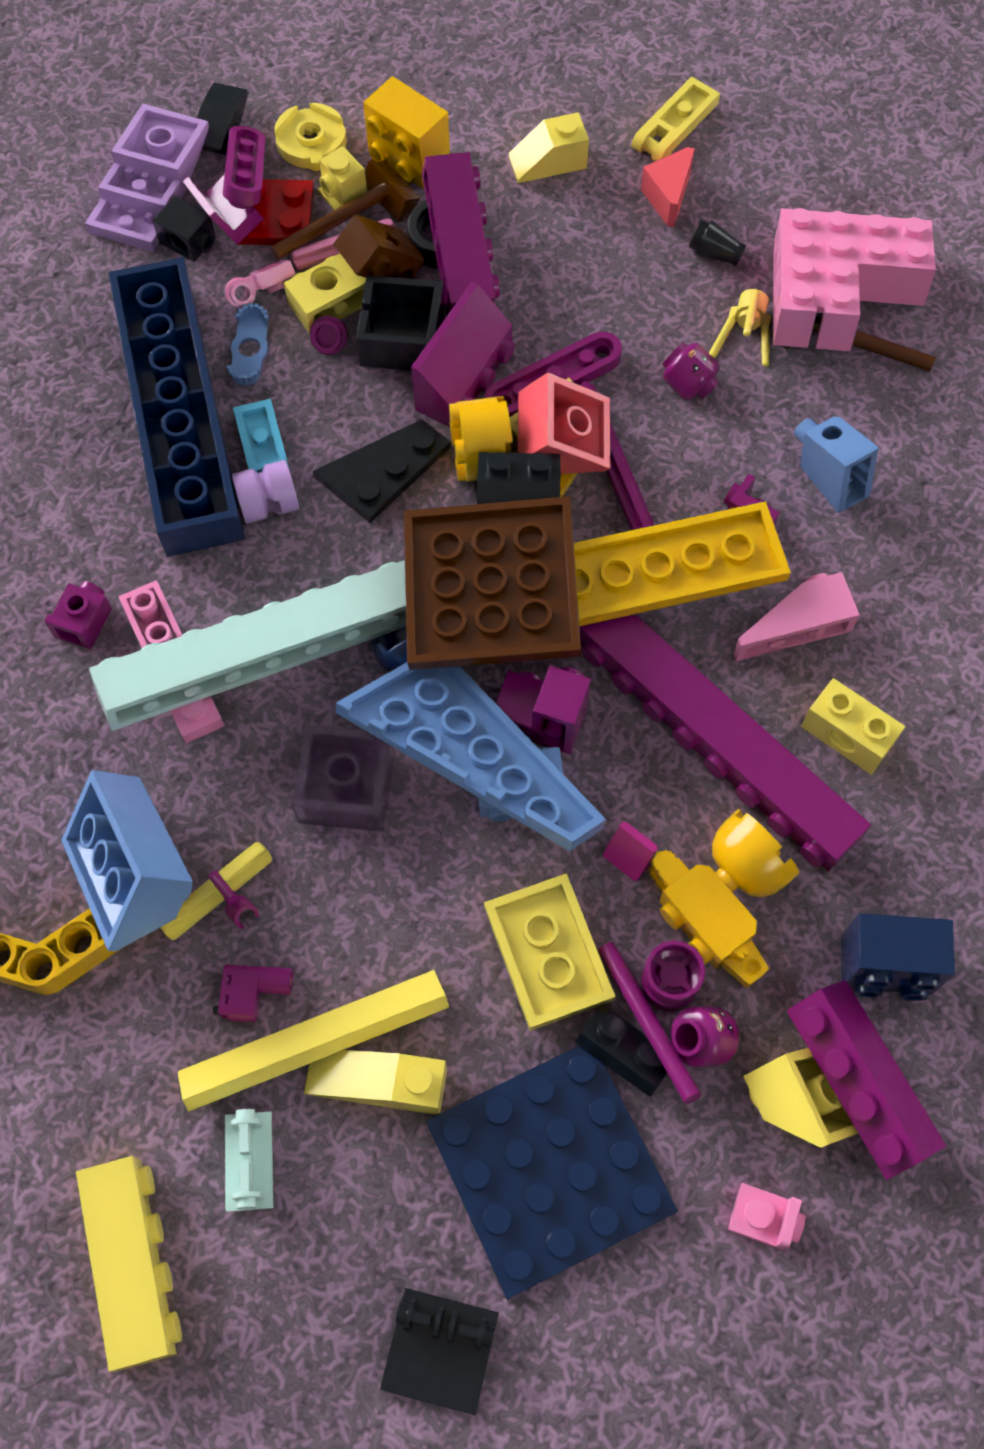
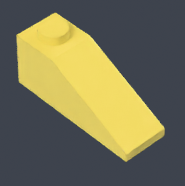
M342 1050L309 1064L304 1095L438 1115L441 1112L447 1065L445 1060L413 1055Z

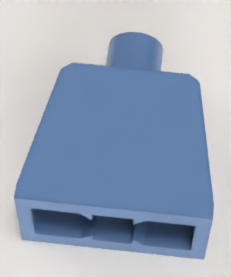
M833 416L819 425L812 418L803 420L794 431L795 437L803 444L800 467L837 513H841L870 496L879 448L840 417Z

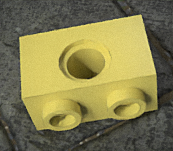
M340 253L336 256L328 257L324 262L305 272L297 273L291 279L283 282L287 303L309 334L312 324L320 317L330 315L342 319L363 308L362 300L366 278L356 275Z
M832 678L809 708L801 725L803 729L871 775L906 727L834 678Z

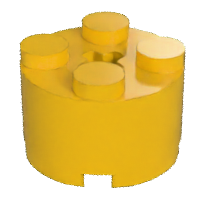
M504 396L459 401L449 404L450 434L452 446H455V466L458 481H477L479 452H511L513 440L506 401H504Z

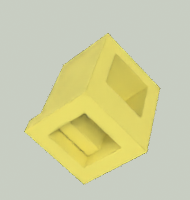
M344 146L319 160L322 177L319 178L321 187L317 189V192L334 210L367 192L365 169Z

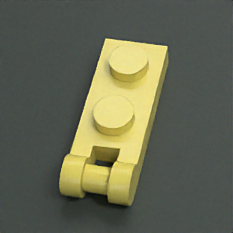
M691 76L638 130L632 140L631 147L640 153L643 151L652 155L651 159L653 161H658L671 155L672 151L719 104L720 93ZM656 135H658L659 137H661V138H663V139H662L660 142H658L657 140H655V139H653V138H654Z

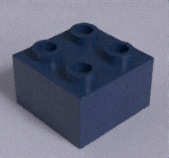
M859 913L841 935V981L846 980L851 989H854V994L858 997L882 996V991L900 992V999L927 1000L928 994L932 995L955 975L953 920Z

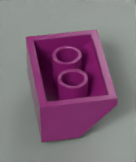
M474 282L470 283L411 367L415 411L450 427L449 422H451L449 404L475 400L481 391L486 392L495 380V370L499 364H507L515 349V343L512 342V324L483 289Z

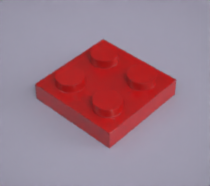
M263 179L260 202L253 206L264 220L236 245H274L311 224L314 197L313 180Z

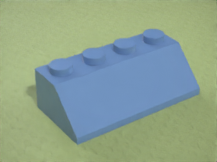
M91 770L61 841L107 950L118 951L176 919L183 902L191 894L193 881L140 777Z

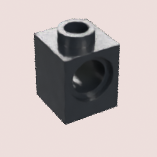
M176 196L152 220L159 243L193 262L202 253H208L215 243L216 235L212 219L207 212Z

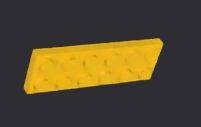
M766 501L574 543L579 626L787 581L791 574Z

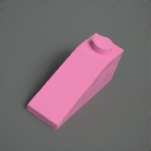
M840 572L829 576L826 573H820L811 576L801 583L738 638L733 653L735 661L851 632L860 614L843 573Z

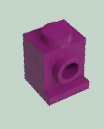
M83 581L80 587L68 583L52 615L47 614L44 620L55 638L91 650L112 610L110 603L104 595V590L88 581Z

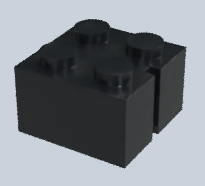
M367 275L362 300L363 310L360 312L356 334L361 367L411 371L412 365L444 321L443 281Z

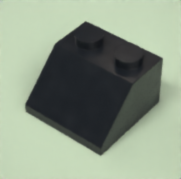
M479 452L477 504L560 497V454Z

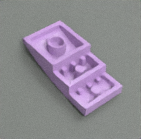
M142 104L111 151L114 163L98 186L101 199L85 222L87 233L154 252L159 241L152 220L174 196L180 199L183 198L187 189L183 181L187 177L190 179L192 177L209 129L208 121Z

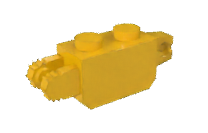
M666 849L656 852L654 859L651 861L652 867L649 868V876H652V880H655L656 886L662 892L659 900L662 907L659 910L669 926L674 930L681 927L692 940L688 944L694 947L702 956L704 965L710 962L716 970L722 966L746 989L762 978L769 970V967L752 942L756 934L757 920L710 866L697 864L689 870L680 858H676L675 854Z

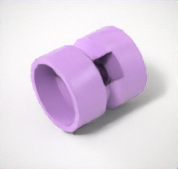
M286 459L264 465L260 473L251 468L231 474L246 524L267 519L271 511L278 515H283L300 510Z

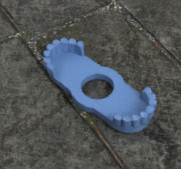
M248 303V306L243 305L242 309L239 308L238 313L235 314L238 326L236 337L231 343L232 363L227 365V370L233 381L242 386L252 385L259 380L263 359L268 353V342L266 339L269 316L267 310H264V307L262 305L259 306L258 303L254 305ZM248 340L258 342L260 345L259 352L253 356H243L239 352V347L243 342Z

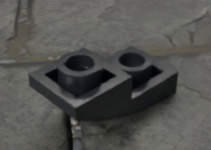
M215 82L212 84L196 118L208 121L209 129L202 150L226 155L230 129L234 125L240 126L249 94L247 89Z

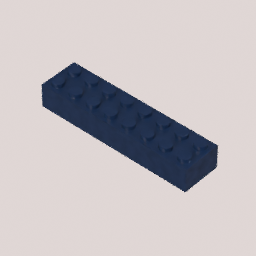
M184 257L108 272L156 531L166 556L246 540L194 293Z

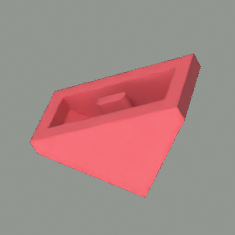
M686 147L643 167L641 191L667 226L675 227L691 174L695 148Z

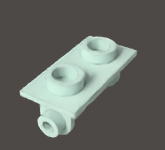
M254 1109L236 1110V1114L225 1115L226 1212L274 1208L272 1112L255 1113Z

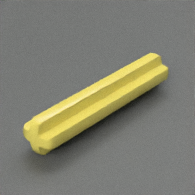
M255 842L222 868L219 874L233 891H237L269 865L273 859L264 845L260 842ZM209 879L183 902L176 919L163 925L160 929L170 940H176L222 903L224 897Z

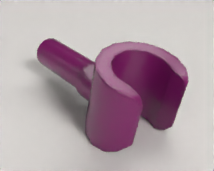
M217 870L208 875V878L227 903L225 906L227 916L240 929L245 928L239 921V916L244 910L250 909L257 918L259 917V911L247 897L237 895Z

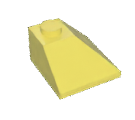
M809 1048L784 1054L743 1076L749 1088L750 1098L759 1109L764 1121L820 1148L859 1134Z

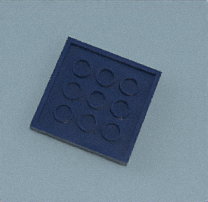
M580 1046L426 1120L507 1300L678 1212L604 1063Z

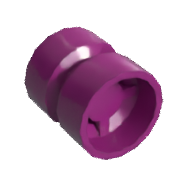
M681 941L663 942L654 948L647 958L640 983L642 992L648 1002L657 1009L668 1012L683 1010L690 1005L705 978L706 969L702 956L694 947Z

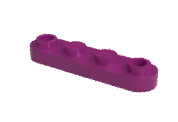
M234 126L230 129L222 191L223 196L229 203L239 209H248L260 202L263 182L266 137L259 130L247 126Z
M603 331L593 333L493 383L486 390L485 398L504 396V401L510 404V406H507L510 418L518 412V392L547 372L563 379L570 378L573 383L578 385L584 381L590 382L619 365L622 344L618 337L612 333ZM605 353L608 356L605 358H599L596 356V354Z

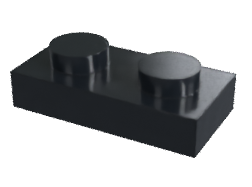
M603 1004L582 1029L575 1041L576 1044L649 1097L653 1095L667 1075L647 1036Z

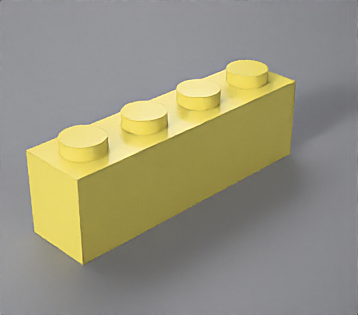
M129 1156L76 1171L109 1372L122 1371L177 1355L175 1343L182 1341V1331L177 1312L169 1313L166 1293L173 1290V1283L168 1263H160L157 1243L164 1241V1233L159 1214H151L148 1195L155 1193V1184L150 1166H143L141 1160L134 1156Z

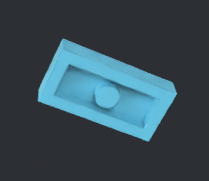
M271 399L233 407L248 469L253 468L256 472L260 473L264 465L286 459L288 465Z

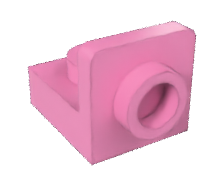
M741 1183L727 1231L780 1250H785L790 1247L791 1241L798 1243L801 1238L806 1215L799 1212L802 1200L795 1197L787 1199Z

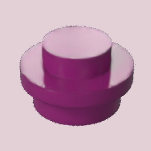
M335 316L320 317L311 326V343L322 354H336L347 343V328Z

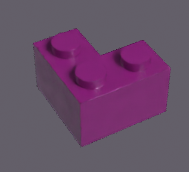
M549 666L544 681L531 672L522 671L516 673L508 670L496 704L533 743L549 748L560 747L561 752L571 755L587 712L591 679L584 677L580 671L570 667L559 669Z

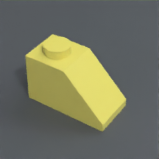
M579 112L544 119L509 152V159L518 183L587 169L589 139Z

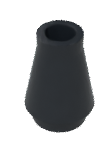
M701 219L689 244V248L696 251L695 255L731 263L737 266L747 246L739 242L713 220L709 223Z

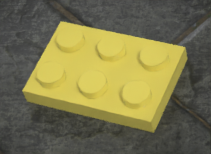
M567 873L484 902L485 912L530 1031L615 1000V994Z

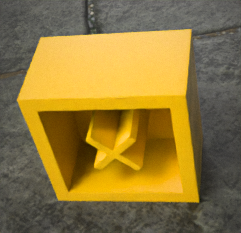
M391 76L363 102L368 152L376 162L386 160L398 175L401 176L403 181L406 183L413 182L423 189L422 170L425 157L450 154L448 111Z

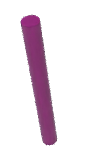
M613 942L602 945L598 950L599 954L685 1104L695 1102L701 1097V1093Z

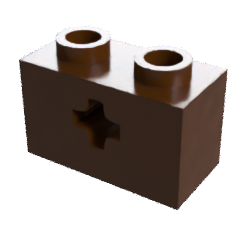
M356 214L333 243L354 273L365 278L367 275L414 279L417 271L426 261L403 230Z

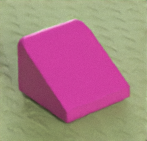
M623 821L605 849L603 857L632 880L637 881L652 864L651 861L654 859L658 848L646 836L629 823Z

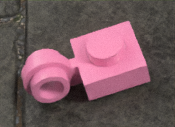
M281 259L249 273V276L245 278L235 277L231 279L225 287L226 300L232 306L242 308L243 305L248 306V303L254 302L256 290L267 289L268 293H272L284 288L283 282L296 275L291 261ZM239 286H243L245 289V296L241 300H238L235 296V290Z

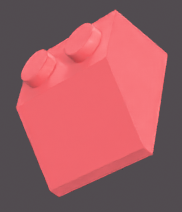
M547 372L518 392L517 453L560 454V474L605 472L609 470L610 397Z

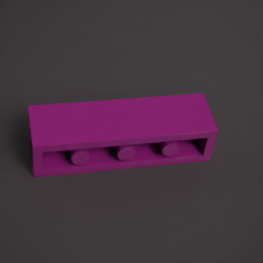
M470 152L426 156L423 164L422 178L440 281H443L446 315L448 316L471 282L478 284L494 303L495 298L500 296V285L497 274H491L489 263L493 261V245L491 238H485L483 226L487 225V212L485 203L478 201L477 190L481 186L478 166H472Z
M846 980L821 988L786 1010L886 1180L947 1147Z

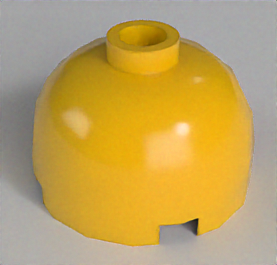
M737 809L716 831L712 842V857L719 869L715 873L732 893L738 888L751 897L763 898L774 895L793 881L800 871L792 858L786 863L779 857L781 855L779 850L782 848L780 843L751 815L746 813L743 816L741 809Z

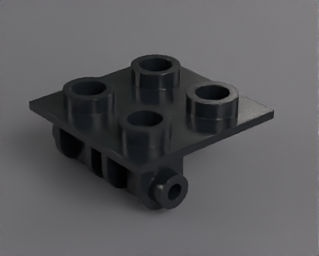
M405 1288L395 1319L396 1327L380 1390L476 1416L499 1312Z

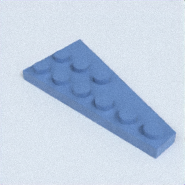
M406 662L336 702V714L568 851L573 850L604 828L606 819L460 666L410 670Z

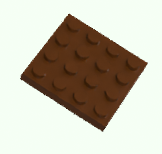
M570 496L404 511L407 664L410 670L581 657Z

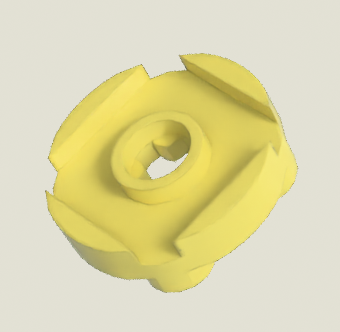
M309 103L310 108L298 110V105L291 107L278 118L275 124L277 151L286 162L293 166L319 171V160L341 146L346 147L347 136L343 119L335 109L320 103ZM313 133H317V137L312 139L304 137L305 134L311 136Z

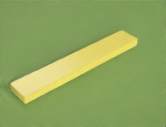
M432 970L178 1071L182 1100L188 1112L445 1010L449 1008L446 995L435 971Z

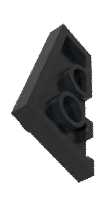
M421 419L314 470L313 476L371 523L451 448V441Z

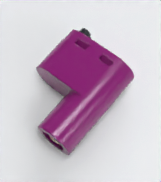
M225 964L222 974L219 1006H213V1014L222 1015L221 1018L228 1019V1021L257 1022L260 993L291 995L294 976L293 968Z

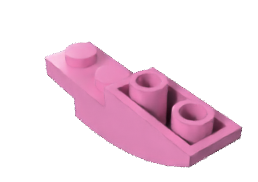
M157 580L118 596L141 648L151 643H163L182 636ZM211 696L170 710L186 744L225 726Z

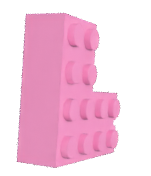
M781 208L774 240L773 345L808 348L816 313H823L816 339V349L851 351L860 319V301L925 306L936 271L932 220H922L916 217H884L878 214H846L841 211L821 212L809 211L803 208Z

